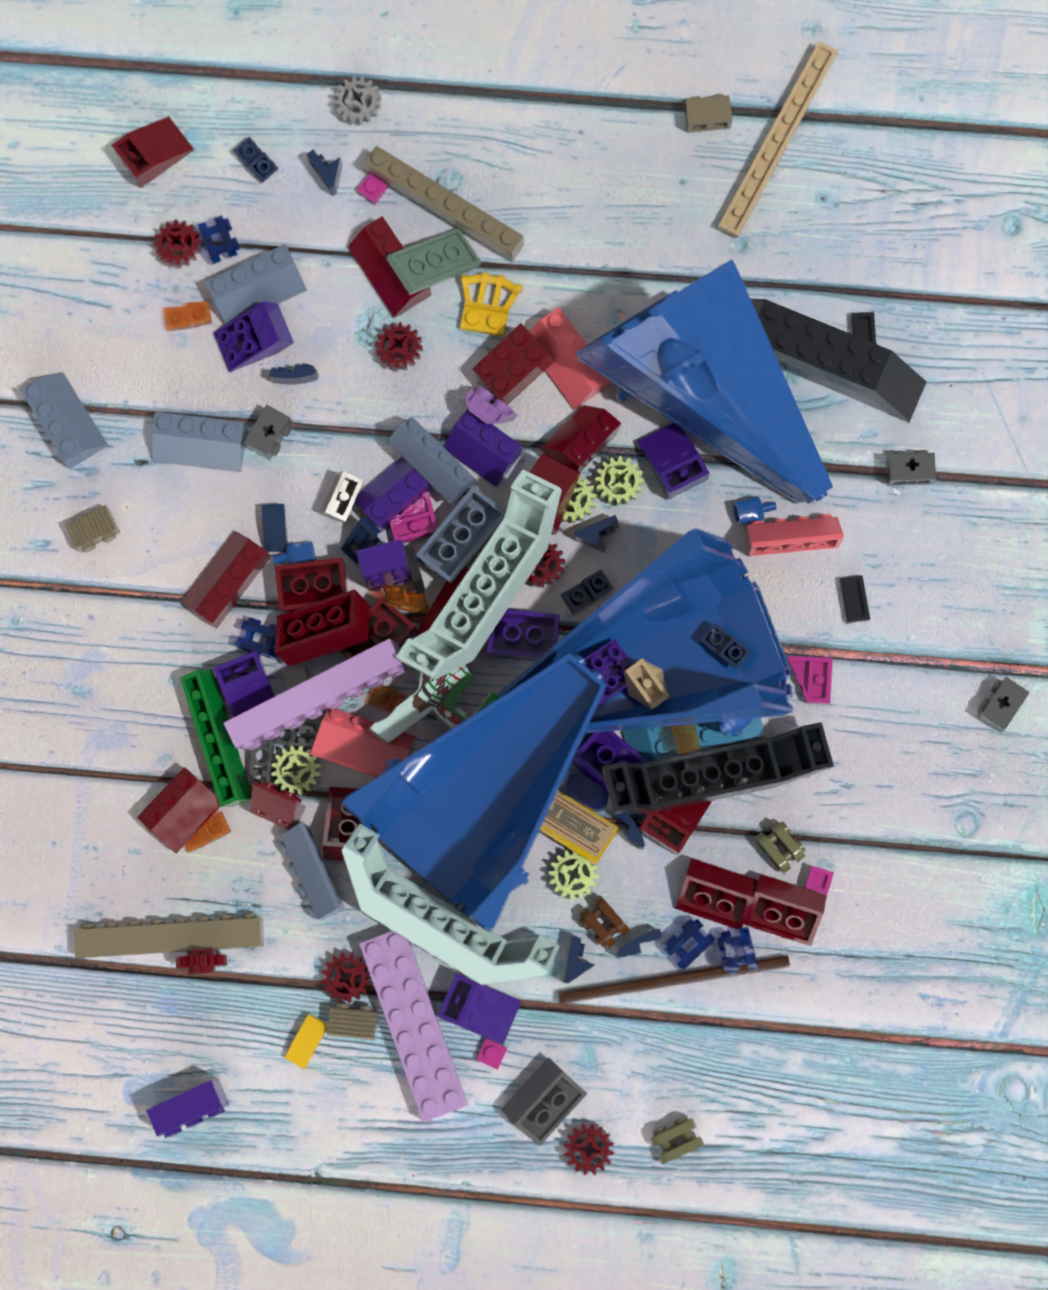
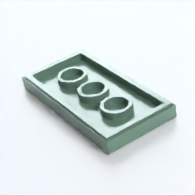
M459 228L389 254L386 258L410 295L476 269L482 263Z

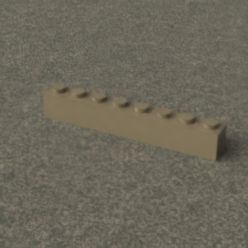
M377 145L365 160L364 166L367 174L371 173L393 190L455 228H459L460 231L510 262L514 261L523 248L524 236Z
M243 914V919H234V915L220 916V920L211 921V917H197V922H188L187 918L173 919L174 923L165 924L164 920H151L150 925H141V921L127 922V926L118 927V923H104V928H95V924L81 925V929L74 930L75 958L187 952V950L193 949L219 950L264 947L263 919L257 918V914Z

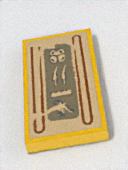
M559 790L540 828V831L595 865L619 830V827Z

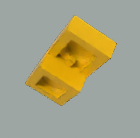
M308 1014L284 1058L305 1070L316 1048L323 1039L328 1029V1024Z

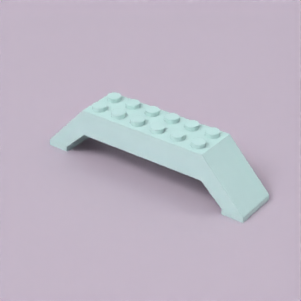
M522 469L510 487L511 494L503 521L430 629L412 640L408 638L397 654V660L434 680L474 660L548 549L562 491L560 487Z
M362 824L358 825L342 849L362 912L481 985L547 974L560 947L559 945L541 934L537 938L507 941L492 931L486 932L465 914L388 868L378 842L380 835Z

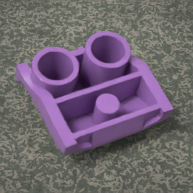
M480 385L470 390L465 396L468 410L486 424L506 423L515 420L518 416L508 405L495 398L494 395Z

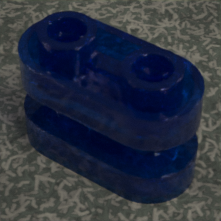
M222 215L214 218L216 224L208 227L206 221L197 224L213 265L221 262L219 255L227 252L229 258L237 256V251L240 250L236 237L231 238L229 231L233 229L228 217L223 219ZM220 233L224 244L216 247L212 235Z
M248 617V620H243L240 629L246 632L244 638L237 637L234 646L250 653L257 651L260 656L277 660L278 656L274 653L276 625L264 626L261 625L260 620ZM254 635L266 638V644L253 641Z
M575 773L567 779V793L580 804L593 812H601L607 807V792L581 773Z
M692 919L688 920L681 927L683 932L678 937L673 934L664 943L666 946L664 951L669 957L676 953L681 958L677 966L682 971L717 940L711 933L705 937L699 931L704 925L698 919L695 921ZM693 937L698 944L688 953L682 946Z
M739 928V936L735 937L731 936L730 930L720 932L721 937L717 938L719 951H724L725 957H721L724 971H729L730 975L739 974V966L742 965L747 966L748 972L758 970L749 928ZM741 945L744 956L737 957L734 946Z

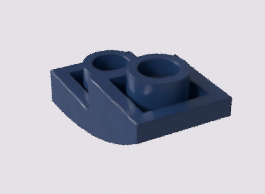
M250 136L233 150L238 159L261 183L279 169L268 155L262 152Z
M302 363V365L295 364L293 373L290 369L278 367V369L271 368L269 377L272 383L293 385L318 380L319 374L313 365Z
M599 570L583 579L581 583L563 592L561 597L573 615L611 591L613 587L603 571Z
M716 623L699 640L734 669H737L751 653L748 648L735 637H731Z

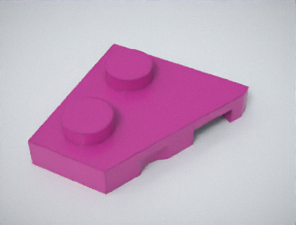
M429 492L422 494L421 499L413 505L410 504L402 514L397 515L390 521L394 540L401 539L402 543L432 536L438 529Z
M788 656L807 703L831 704L833 658Z

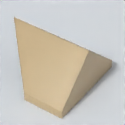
M641 658L624 671L628 694L650 710L669 697L663 669Z

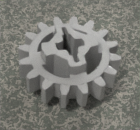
M353 77L350 83L348 80H344L345 86L339 85L338 90L340 93L334 94L336 99L334 105L335 108H338V115L343 114L344 121L350 118L353 125L356 120H359L361 125H363V119L371 122L370 116H377L376 109H381L379 101L382 99L381 94L378 93V87H373L372 80L365 83L364 77H361L360 81Z

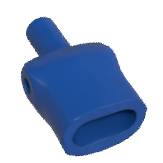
M759 497L733 502V513L737 525L763 521L764 512L777 509L775 501L762 504Z
M313 542L288 544L286 546V553L273 556L274 564L288 562L289 565L316 561Z

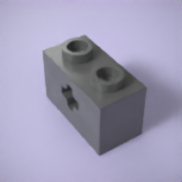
M266 404L244 444L251 451L271 460L272 456H276L279 453L281 441L284 437L289 436L293 428L290 417ZM272 431L274 432V435H270V434H269L268 437H267V435H266L267 432H269V433H271Z
M902 450L893 451L886 459L888 486L933 485L936 480L935 453H928V450H917L914 453L908 454ZM908 463L915 468L913 471H911L910 467H907Z
M1008 677L1002 681H996L991 689L993 695L990 700L985 699L978 709L981 712L978 718L1000 733L1005 731L1030 693ZM1001 699L1005 701L1003 708L998 707Z

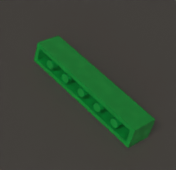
M198 669L180 677L220 807L237 806L251 800L252 793L238 748H235L224 725V722L228 721V717L213 670Z

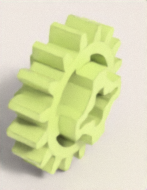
M619 456L618 461L611 457L610 464L603 462V470H597V474L601 477L595 478V483L600 484L596 487V490L603 491L601 498L608 497L609 504L615 500L617 506H620L621 501L624 500L626 505H628L630 497L633 500L637 499L635 492H642V488L638 485L644 484V479L639 478L643 475V472L636 471L638 464L631 465L630 458L624 462L622 456ZM606 474L610 479V482L607 486H605L604 483ZM632 476L634 477V480H635V483H634L633 488L631 487V484L629 483V480L631 479ZM616 478L619 480L624 478L623 484L620 482L615 484ZM615 492H621V493H623V494H622V495H617V494H614V493H615Z
M581 475L576 484L580 488H575L572 497H576V501L572 502L570 500L567 509L573 512H565L563 522L565 523L568 518H571L573 524L578 517L581 521H584V514L591 515L589 508H595L596 504L591 501L596 499V494H591L594 491V486H587L589 483L588 479L582 482ZM587 497V502L582 508L581 501Z
M291 745L289 752L282 749V757L279 755L275 756L278 763H272L271 766L276 771L272 772L271 775L278 777L274 782L276 785L283 784L280 790L283 791L288 788L289 792L293 794L297 790L298 794L302 795L303 789L310 792L311 784L318 785L314 779L315 777H321V774L316 771L322 767L320 764H315L319 759L318 757H310V749L304 752L303 746L296 750ZM299 756L307 758L310 763L300 762ZM289 758V763L286 765V767H282L284 762ZM295 765L302 769L298 771L297 776L291 772L295 769ZM311 773L309 779L306 782H304L303 779L305 778V776ZM283 778H292L294 785L288 784Z
M565 851L564 858L558 855L557 859L559 862L551 863L555 870L549 872V875L554 876L550 884L557 885L554 891H563L562 898L569 894L571 900H574L575 895L583 899L584 892L590 895L589 887L596 888L597 886L593 879H598L599 875L594 874L593 871L597 870L598 866H591L592 862L579 856L576 852L570 855L568 851ZM576 860L573 865H563L566 861ZM584 864L589 870L590 877L583 874L582 868ZM579 865L578 875L580 876V878H575L571 882V884L568 885L570 882V875L567 873L569 871L573 872L574 869H576ZM558 872L565 877L566 882L564 886L559 881ZM574 885H585L582 889L571 890Z

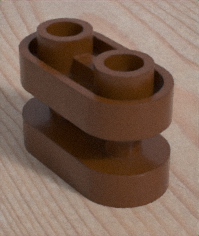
M599 895L593 900L597 907L591 912L585 907L579 912L582 916L579 921L587 930L590 928L594 930L597 934L594 938L602 948L606 945L611 948L616 943L612 936L618 931L624 936L630 931V928L603 897ZM602 914L612 923L607 929L597 920Z

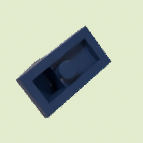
M314 149L306 154L308 161L334 196L337 194L342 170L341 157L328 164L322 154L317 155Z
M616 515L575 531V541L605 552V546L600 535L606 537L616 532V529L619 528Z
M364 516L359 519L341 550L358 564L359 559L356 551L376 546L380 541L378 535L381 531Z
M572 936L564 983L567 984L595 966V964L577 961L578 957L583 958L585 944L581 943L580 937Z

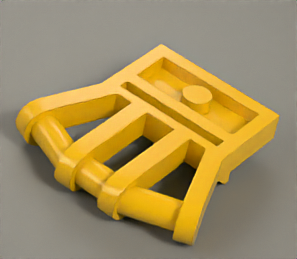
M484 271L481 274L471 276L461 275L466 301L460 330L504 338L509 310L521 294L524 286L519 283L516 285L506 279L504 275L498 274V276H494ZM481 283L477 302H472L468 285ZM487 283L496 285L492 305L483 303ZM502 287L512 292L503 307L499 306Z

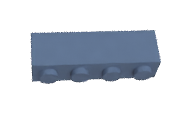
M286 244L205 281L225 324L233 321L263 301L279 304L307 291Z
M63 372L39 377L20 389L59 455L70 469L108 446Z
M155 412L152 429L153 462L241 472L245 450L244 441L246 440L248 429L244 422Z
M413 417L398 424L388 440V443L450 504L467 494L472 486L476 488L479 485L476 479Z
M472 486L416 554L418 562L451 584L498 528L505 517L506 511Z
M301 822L281 835L283 841L280 842V846L284 854H289L292 860L289 866L293 875H298L301 881L298 887L302 896L308 897L310 905H307L311 917H316L318 921H322L344 911V905L310 827L306 823Z

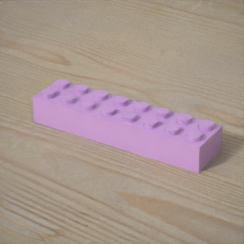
M388 639L224 722L235 748L249 749V751L255 750L262 746V741L267 739L272 741L282 736V731L286 729L291 731L302 726L301 721L309 718L314 720L323 715V710L328 708L331 710L343 705V700L350 697L355 699L364 694L363 690L369 687L375 689L383 685L384 679L388 677L394 679L405 673L404 669L409 666L397 660L396 656L400 651L397 642Z
M391 931L359 943L422 1122L468 1106L467 1098L410 941L397 932Z

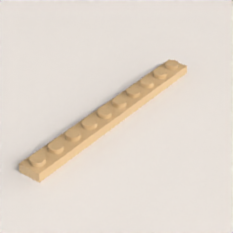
M818 41L723 216L718 229L736 238L739 237L836 58L838 50Z

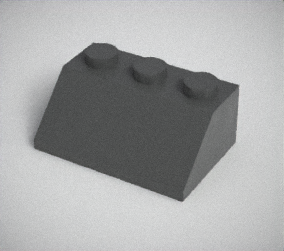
M548 1057L504 1105L501 1111L515 1126L541 1146L588 1093Z

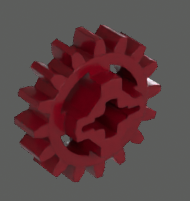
M174 219V225H170L167 221L165 229L159 227L161 234L154 235L158 241L153 243V246L157 249L155 253L158 257H161L162 263L168 261L170 267L177 263L178 267L181 268L184 262L189 266L190 259L197 260L195 253H201V249L198 247L202 245V241L199 239L200 234L198 230L195 231L193 224L188 226L186 220L179 224L177 219ZM190 238H192L191 248L188 246V243L191 241ZM167 240L166 249L164 250V242ZM173 241H174L175 243L177 242V243H179V244L182 243L183 247H182L181 245H178V244H175V245H174Z
M399 322L398 327L390 323L391 329L388 330L383 327L384 334H377V339L380 342H375L374 344L375 348L378 349L375 351L376 356H381L379 359L381 364L387 362V369L395 366L396 371H399L400 366H403L406 371L408 370L407 364L410 363L412 366H415L414 359H421V355L418 352L423 351V346L420 345L422 338L417 337V329L411 332L410 324L404 328L402 322ZM386 341H388L389 346L386 348V351H384ZM413 342L414 347L412 352L410 353L409 347L412 345L411 343ZM398 344L399 346H403V348H395V345Z
M549 541L547 549L549 553H544L540 559L544 562L545 566L536 565L525 583L531 580L532 587L540 583L541 588H544L546 582L550 586L553 585V578L558 581L560 580L558 572L564 573V568L560 565L565 564V559L559 558L563 555V551H556L558 547L556 543L550 546ZM556 561L555 569L551 573L549 570L550 565ZM537 573L542 575V577H536L532 574Z
M215 949L187 950V956L176 957V969H188V974L216 972V967L227 966V954H215Z
M341 952L340 959L333 955L332 959L334 962L325 963L328 970L321 971L322 974L326 975V978L322 979L321 983H327L324 992L331 991V999L339 996L338 1002L342 1003L344 998H347L348 1003H352V997L360 1000L359 993L366 994L368 992L364 987L365 985H371L372 982L367 980V977L371 975L370 972L365 971L367 964H361L363 959L361 956L355 960L354 953H350L347 958L345 953ZM343 962H352L356 967L352 969L346 968ZM335 968L337 971L336 978L331 981V975ZM342 971L347 974L351 973L352 976L349 978L350 984L341 981L344 977ZM359 975H362L361 983L359 987H357V977ZM341 986L346 987L350 993L344 994L336 989Z
M582 1123V1130L579 1131L574 1127L573 1131L575 1134L573 1136L567 1134L566 1137L570 1140V1143H564V1147L569 1148V1151L564 1153V1157L571 1158L567 1164H575V1172H578L581 1168L584 1175H587L588 1170H591L593 1175H596L597 1168L604 1171L603 1164H611L608 1155H614V1151L609 1150V1147L613 1146L614 1142L607 1141L610 1134L606 1133L603 1135L602 1126L596 1130L594 1129V1123H591L590 1128H586V1125ZM587 1133L585 1140L581 1143L575 1142L580 1135ZM595 1134L602 1139L605 1147L598 1146L595 1141ZM587 1143H592V1147L600 1151L591 1152L590 1156H588L585 1150L578 1147H585ZM573 1151L581 1154L583 1163H580L575 1158ZM597 1155L603 1156L598 1163L591 1165L593 1158Z

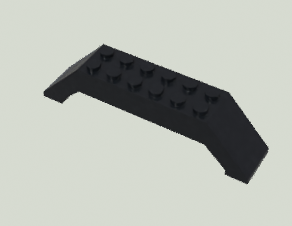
M751 298L778 361L869 397L889 412V415L910 423L927 381L892 350L767 299Z
M822 722L800 726L799 728L765 739L641 764L621 762L603 766L602 770L613 813L646 815L775 788L833 768L834 764Z

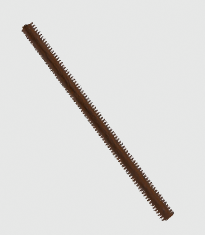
M787 955L772 957L765 960L742 962V964L736 963L723 965L722 967L717 966L716 968L699 969V971L691 970L690 972H679L673 975H661L653 978L650 977V979L648 977L647 979L630 980L627 983L624 981V983H610L607 986L604 984V987L599 985L598 987H587L584 990L579 988L578 991L577 989L575 991L574 989L572 991L567 990L566 992L561 991V994L558 992L561 1005L567 1004V1001L568 1003L570 1001L573 1003L576 1000L577 1002L579 1000H590V997L591 999L593 997L594 999L596 997L602 998V996L610 997L613 994L616 996V993L617 995L619 993L622 995L625 992L626 994L628 992L633 993V991L636 993V990L642 992V989L643 991L645 989L648 991V988L649 990L651 988L652 990L654 988L659 989V986L660 988L662 986L665 988V985L666 987L668 985L669 987L671 985L674 986V984L679 986L682 983L685 985V982L686 984L688 982L691 984V981L692 983L694 981L697 983V981L700 982L701 980L702 982L705 979L708 981L711 978L717 980V977L718 979L720 977L721 979L725 978V976L728 978V975L734 977V974L735 976L737 974L740 976V973L741 975L743 973L748 975L751 972L754 974V971L760 973V970L761 972L763 970L766 972V969L767 971L769 969L770 971L771 969L774 970V968L777 970V967L779 969L780 967L783 969V966L784 968L786 966L789 968L790 961Z

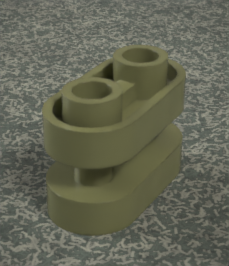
M774 821L768 826L772 832L771 834L766 836L761 832L754 839L777 869L785 874L791 869L788 861L792 858L796 862L801 861L805 857L803 852L806 849L798 839L795 841L789 835L791 831L783 821L780 823ZM777 840L786 849V852L783 854L773 845Z
M687 1116L675 1120V1126L669 1129L662 1126L652 1131L654 1136L650 1137L653 1146L661 1145L664 1151L658 1155L661 1164L668 1163L705 1145L701 1136L694 1138L690 1131L696 1128L693 1118L688 1120ZM682 1135L685 1143L672 1148L669 1140Z

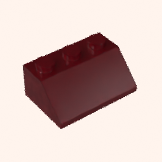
M583 405L540 450L551 458L581 472L617 435L621 422L603 408Z
M343 557L275 566L280 612L296 610L348 592L346 565Z
M184 767L137 818L158 839L177 854L220 808L217 796L197 776Z
M691 858L675 909L741 931L754 898L758 880Z
M760 874L744 925L811 946L824 914L827 895Z

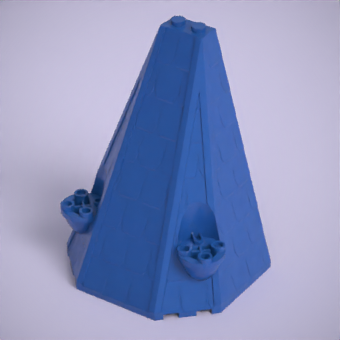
M733 259L712 270L682 290L671 292L575 353L581 362L615 384L617 391L615 396L621 403L636 397L796 504L804 501L807 503L814 500L819 501L828 495L826 491L833 487Z
M698 528L688 531L667 551L661 554L498 693L500 698L569 653L573 656L577 654L584 659L615 639L633 664L643 658L644 661L663 669L669 697L650 710L628 694L626 687L596 708L585 733L719 721V726L724 734L729 732L732 736H738L753 718L785 716L793 712V706L788 702V699L792 697V686L790 683L786 685V679L791 678V670L759 586L755 581L751 582L749 577L744 575L748 573V569L740 558L736 559L732 552L733 546L729 540ZM714 623L731 637H735L751 651L737 669L731 667L699 641Z
M569 653L402 762L396 757L392 760L388 758L384 762L386 766L379 777L349 795L342 802L344 808L368 829L375 827L376 830L374 832L380 835L378 839L453 905L458 907L460 904H463L464 907L461 911L486 932H491L496 926L511 891L519 888L522 884L526 886L529 882L527 879L529 873L522 866L527 859L535 838L540 831L548 810L554 801L562 780L606 688V684L603 682L605 678L596 670L591 672L585 666L587 664L586 661L577 654L573 656Z

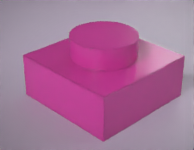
M370 173L357 189V192L376 205L387 191L388 185Z
M811 866L804 888L828 895L834 872Z
M486 1038L477 1060L498 1070L508 1048Z

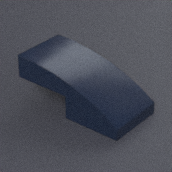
M285 504L262 505L265 550L268 553L286 552L288 535Z
M612 813L629 828L624 836L640 850H643L645 847L644 839L633 819L628 814Z
M660 929L643 934L629 942L617 953L618 958L640 954V944L662 939Z

